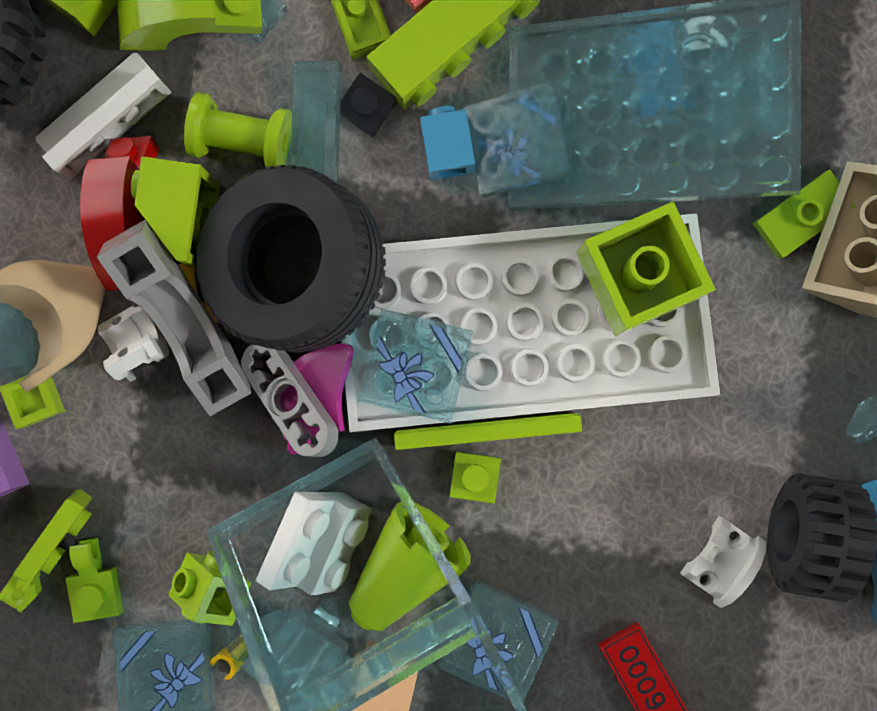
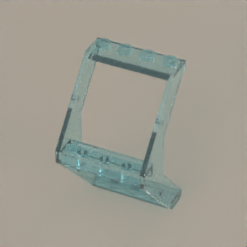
M376 437L206 530L269 711H352L473 638H476L512 710L527 711L471 598ZM376 459L454 599L293 692L271 651L230 539L288 508L294 492H316Z

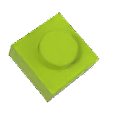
M26 376L0 386V392L15 430L24 429L66 412L52 376L27 392L19 385V382Z
M456 451L449 496L451 498L495 504L501 458Z

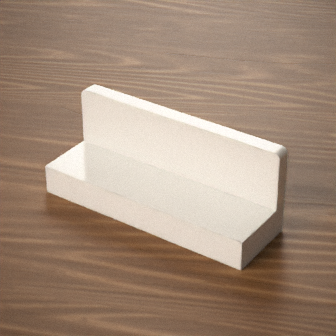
M132 53L36 136V142L46 152L42 158L54 171L71 180L85 168L88 159H95L107 149L110 139L121 137L172 92L138 53Z

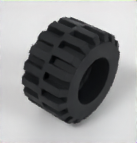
M803 473L791 475L786 483L782 485L774 501L768 524L767 554L771 575L776 586L786 593L837 602H848V600L855 599L859 591L863 590L867 583L876 554L877 520L874 504L870 500V494L866 489L862 488V485L854 482Z

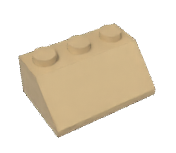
M847 161L802 289L853 312L877 318V165ZM853 201L856 206L850 210Z

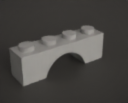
M144 220L105 242L97 259L124 297L138 304L157 325L177 359L183 380L208 415L212 416L251 394V384L242 371L240 357L149 223Z

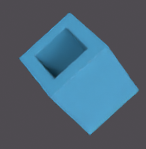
M442 106L430 110L428 116L420 117L430 181L474 173L475 159L466 109L455 111L453 106Z

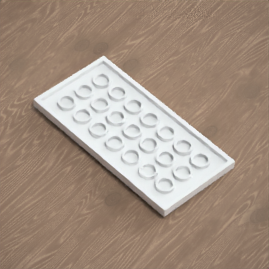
M697 213L680 215L703 262ZM630 220L383 244L386 253L383 256L386 259V266H384L386 272L385 277L382 278L383 287L379 290L380 296L378 299H375L373 310L370 309V315L362 320L361 326L359 328L356 327L355 332L351 335H346V338L341 341V344H350L354 349L352 363L345 381L349 432L720 395L708 295L615 337L576 252L584 240ZM429 325L444 329L462 359L459 373ZM379 336H381L392 358L401 352H406L408 362L414 355L422 353L421 365L413 366L405 373L425 370L435 375L427 383L413 377L422 385L421 389L414 391L413 394L425 412L413 410L407 395L399 402L395 401L394 390L396 383L392 375L384 372L378 365L380 362L386 361L376 349Z

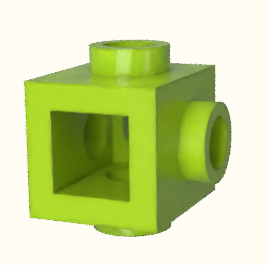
M208 551L206 556L186 553L180 569L173 577L168 594L182 609L181 614L185 618L196 623L233 626L251 582L232 566L234 561L230 557L216 551Z

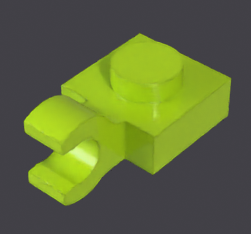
M98 538L80 540L79 545L70 546L71 563L78 572L65 578L73 623L119 616L123 612L117 568L103 569Z

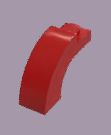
M152 136L110 139L104 157L88 159L84 169L80 191L82 233L91 265L107 291H119V288L97 259V256L105 242L145 220L135 206V199L131 194V180L135 170H140L141 157H157L159 147Z

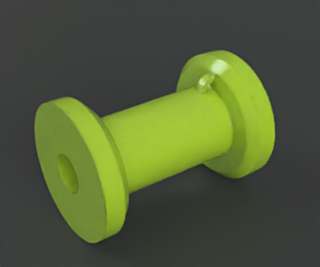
M196 92L189 103L185 119L184 145L186 153L191 157L202 158L209 152L211 147L262 156L264 157L266 167L286 166L293 132L292 112L289 109L279 108L273 112L270 120L221 111L218 110V106L210 94Z

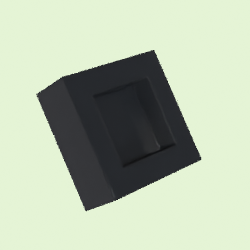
M359 73L335 108V111L373 138L397 104V98L362 73Z

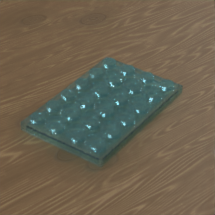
M722 0L509 27L508 128L512 125L516 135L512 153L518 148L521 137L531 136L529 145L523 150L532 152L530 159L525 165L546 177L533 180L522 171L521 177L517 178L512 173L510 165H508V208L511 210L800 195L801 0ZM529 99L553 113L557 117L558 128L517 105L515 102Z

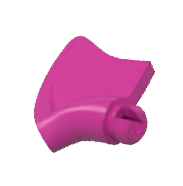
M335 344L326 346L322 350L316 349V351L309 352L293 362L336 424L338 432L345 431L342 413V393L354 355V349L350 344ZM294 386L287 387L282 392L280 398L284 411L289 412L294 409L298 402V392ZM303 418L295 421L306 424ZM307 425L311 431V437L316 436L320 431L318 427ZM288 442L287 451L291 455L298 454Z

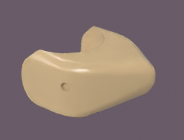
M27 260L16 262L0 269V303H7L11 307L22 311L24 316L32 321L33 327L38 332V340L41 345L37 365L19 382V385L25 392L43 383L74 361L85 351L92 340L105 288L98 279L93 267L47 260Z

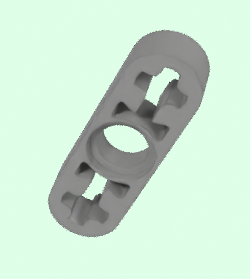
M252 344L248 346L241 360L242 371L294 451L308 457H324L330 454L338 442L337 426L286 351ZM264 355L271 356L267 361V366L271 372L282 377L275 379L271 373L260 370L264 366V361L262 360ZM294 386L298 392V402L294 409L286 412L280 403L281 394L287 387ZM303 418L306 424L295 421ZM307 425L320 428V431L316 434L318 444L308 443L312 434Z

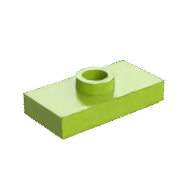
M830 169L752 223L778 260L786 257L823 230L839 186V181ZM853 201L850 210L856 206Z

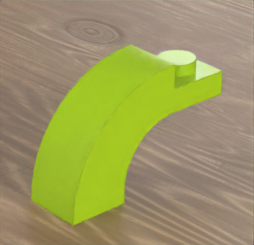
M117 0L120 50H166L167 44L173 39L194 33L261 34L262 31L261 0Z

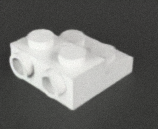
M294 492L256 578V582L268 590L297 586L311 596L335 592L348 575L350 558L355 547L366 535L369 525L368 517L372 508L344 492Z

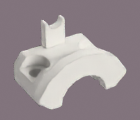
M131 306L97 326L98 333L112 353L108 359L103 361L104 369L116 380L126 377L131 382L137 379L132 372L133 368L142 363L149 364L154 360L159 362L169 355V348L165 337L150 316L140 306L136 308Z
M718 516L712 525V534L707 545L693 561L686 563L680 574L712 595L715 605L720 608L725 607L742 595L754 580L766 553V541L759 536L754 539L736 526ZM736 531L737 537L734 540H730V533ZM702 575L708 576L705 583H700Z

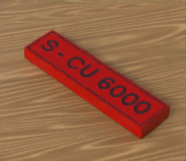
M638 622L598 643L635 711H688Z

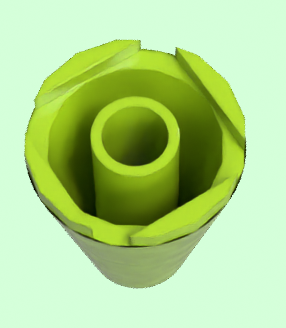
M410 501L404 508L402 503L399 502L392 509L349 599L351 616L361 628L383 631L464 573L471 564V555L466 544L460 537L454 543L444 533L449 528V525L431 510Z

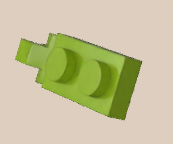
M76 489L64 501L1 591L0 601L2 600L17 609V611L22 612L42 591L39 578L41 575L40 571L42 570L46 574H50L66 552V550L59 547L67 533L76 537L91 517L92 513L85 509L92 500L90 495L81 489Z

